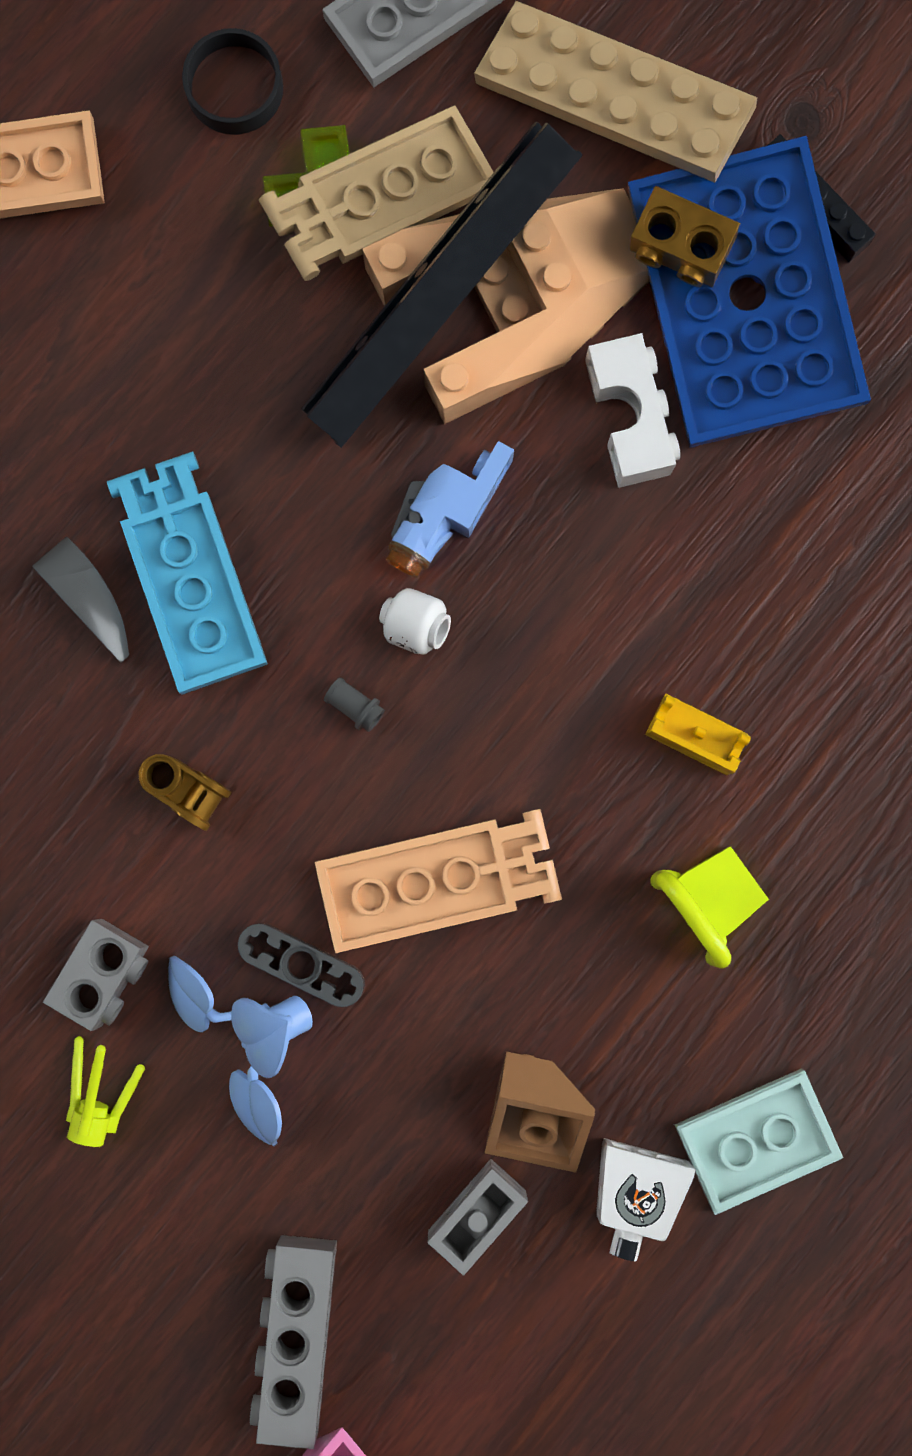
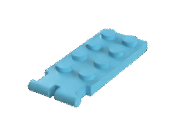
M193 451L155 464L159 480L150 482L148 473L143 468L107 481L111 496L113 498L121 496L129 519L120 521L175 684L181 695L268 665L210 496L207 492L199 494L191 471L199 469V465Z

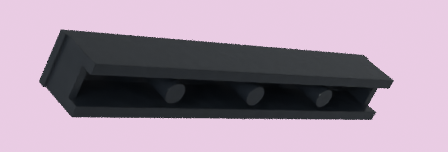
M535 122L301 409L307 414L306 416L329 434L334 442L342 448L583 154L579 150L573 149L548 123H545L542 127L538 122Z

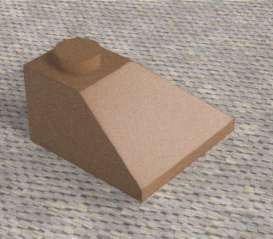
M506 1051L485 1153L576 1173L594 1120L595 1108L553 1061Z

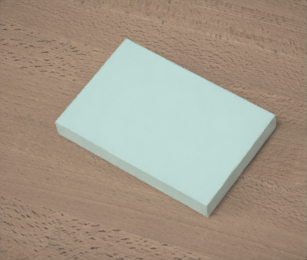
M803 1069L794 1071L675 1124L691 1164L696 1169L695 1173L708 1203L715 1215L843 1158L806 1072Z

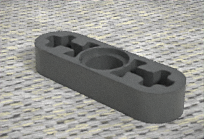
M266 923L251 925L239 937L238 950L244 961L334 1006H350L357 1002L363 994L365 981L358 968ZM262 932H265L269 935L267 943L277 949L282 948L283 940L291 944L280 959L279 969L271 965L277 956L269 952H262L258 957L252 954L254 946L248 943L250 936L258 937ZM304 951L313 957L315 968L309 977L298 978L290 972L289 959L295 952ZM324 961L332 964V967L327 971L328 974L336 978H340L345 972L352 975L350 983L356 987L354 994L346 992L340 998L335 995L336 986L326 980L322 981L321 989L313 986V982L322 973Z

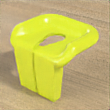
M731 846L682 874L672 870H659L651 877V885L657 890H663L707 950L705 955L706 962L716 968H726L731 963V954L726 946V936L769 900Z

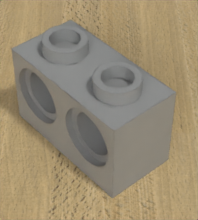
M104 919L92 920L43 1003L90 1031L102 1027L104 1023L110 1026L124 1005V1001L119 997L127 983L129 982L134 985L148 964V960L143 958L149 946ZM109 943L116 944L123 953V961L117 969L107 966L103 959L104 949ZM84 984L93 986L98 993L99 999L94 1009H88L80 1002L79 992Z

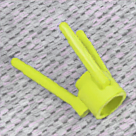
M77 1036L74 1040L70 1106L66 1121L70 1122L67 1139L84 1146L100 1147L104 1144L106 1133H116L120 1117L145 1071V1067L142 1064L136 1066L111 1113L108 1114L109 1106L103 1102L96 1101L106 1048L103 1045H99L96 1048L86 1098L81 1100L84 1040L81 1036Z

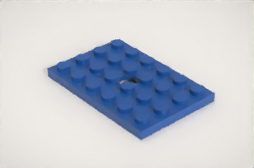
M807 136L730 155L715 183L683 169H676L628 182V192L636 225L655 186L740 223L737 237L713 287L704 283L701 287L690 285L678 278L677 271L663 265L660 268L647 266L690 448L866 405L871 401ZM664 224L655 225L649 230L650 234L658 240H666L674 234L672 229ZM697 243L691 248L693 254L701 259H708L715 255L714 248L707 243ZM741 278H752L756 283L762 284L765 290L764 302L754 310L744 311L738 309L730 299L729 292L731 286Z

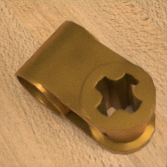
M155 754L150 756L141 764L139 769V781L143 789L170 806L179 816L204 831H207L210 827L208 820L222 798H229L232 793L202 772L195 771L178 759L168 755ZM168 763L174 771V779L168 787L160 789L152 781V772L157 765ZM206 794L205 798L203 799V801L201 802V804H200L199 807L197 808L198 804L200 803V801L202 800V798H203L204 795Z

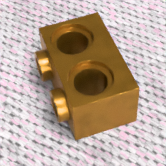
M655 186L632 233L630 251L636 253V259L647 266L660 268L663 265L677 271L678 278L690 285L701 287L704 283L713 287L737 237L740 223ZM664 224L669 226L674 234L666 240H658L650 234L649 230L655 225ZM697 243H707L714 248L715 255L708 259H701L693 254L691 248Z

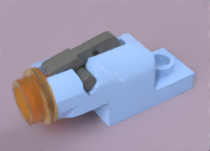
M498 441L491 453L484 450L472 471V474L477 476L476 480L446 464H442L428 476L426 481L411 482L391 534L392 541L387 547L390 553L386 561L401 572L418 578L422 570L427 571L434 556L453 535L450 529L469 538L513 462L514 449Z

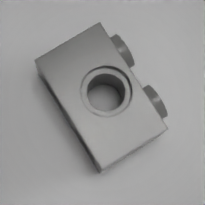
M490 1159L428 1230L427 1243L464 1276L528 1203L526 1190Z

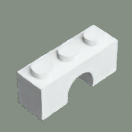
M642 333L589 346L585 361L596 402L609 399L623 400L632 406L637 416V423L631 428L611 433L607 444L618 488L671 475L676 466L675 460L680 459V448L675 433L668 434L664 417L669 416V407L664 390H657L653 374L658 372L653 347L645 346Z

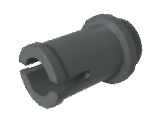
M338 678L331 685L323 700L356 722L354 726L356 729L361 730L364 728L368 732L377 725L385 711L379 706L380 701L377 698L370 700L346 683L343 678Z

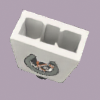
M603 1138L597 1217L600 1224L615 1228L610 1254L624 1260L637 1261L643 1236L659 1241L667 1239L695 1175L696 1169L690 1161Z

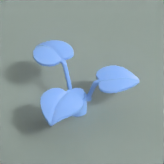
M169 957V989L173 1004L181 1019L197 1032L207 1030L210 1021L218 1023L232 1020L233 1029L241 1041L242 1047L245 1049L251 1067L248 1069L247 1074L241 1070L231 1073L229 1080L231 1102L246 1128L263 1142L275 1146L278 1144L277 1139L281 1133V1112L271 1090L262 1081L258 1080V1074L264 1078H272L279 1073L286 1056L289 1040L310 1030L312 1027V1015L308 1006L298 996H292L272 1007H269L266 1003L260 1005L249 998H240L234 1002L232 1011L217 1012L213 1009V994L198 972L178 957Z

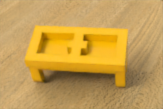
M668 694L664 695L645 734L725 775L736 772L741 762L739 756L751 739V736Z

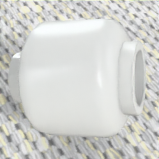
M411 588L403 589L394 598L389 597L384 602L379 616L380 622L384 624V636L390 644L421 655L427 654L433 648H440L447 638L451 625V617L446 614V607L442 600Z

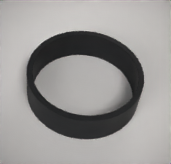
M236 28L217 30L200 39L191 48L185 59L182 80L190 107L196 117L212 130L230 135L249 133L265 125L278 110L283 95V79L279 62L270 45L258 35ZM236 46L252 49L264 56L275 70L274 87L267 101L256 111L237 118L216 116L203 109L192 96V81L200 63L211 53L222 48Z

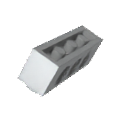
M281 1235L276 1249H268L265 1279H273L271 1298L263 1297L260 1313V1327L268 1328L266 1346H258L255 1362V1376L263 1377L261 1395H253L250 1412V1425L258 1426L256 1444L314 1449L319 1429L337 1240ZM293 1281L301 1282L307 1286L310 1296L305 1300H294L287 1294L285 1286ZM289 1330L296 1331L302 1335L305 1344L297 1349L289 1348L282 1342L281 1334ZM281 1380L293 1381L298 1386L300 1393L293 1397L283 1396L277 1390L276 1383Z

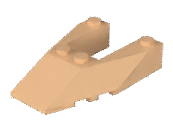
M624 188L546 199L475 285L474 288L497 333L423 369L425 387L444 424L563 367L571 360V356L590 338L592 339L622 306L624 307L650 282L647 266L636 259V253L630 251L631 236L636 227V221L631 201ZM460 214L402 229L362 249L365 269L384 306Z

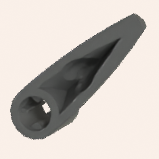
M66 536L32 567L116 659L122 663L129 656L125 627L118 606L94 565Z

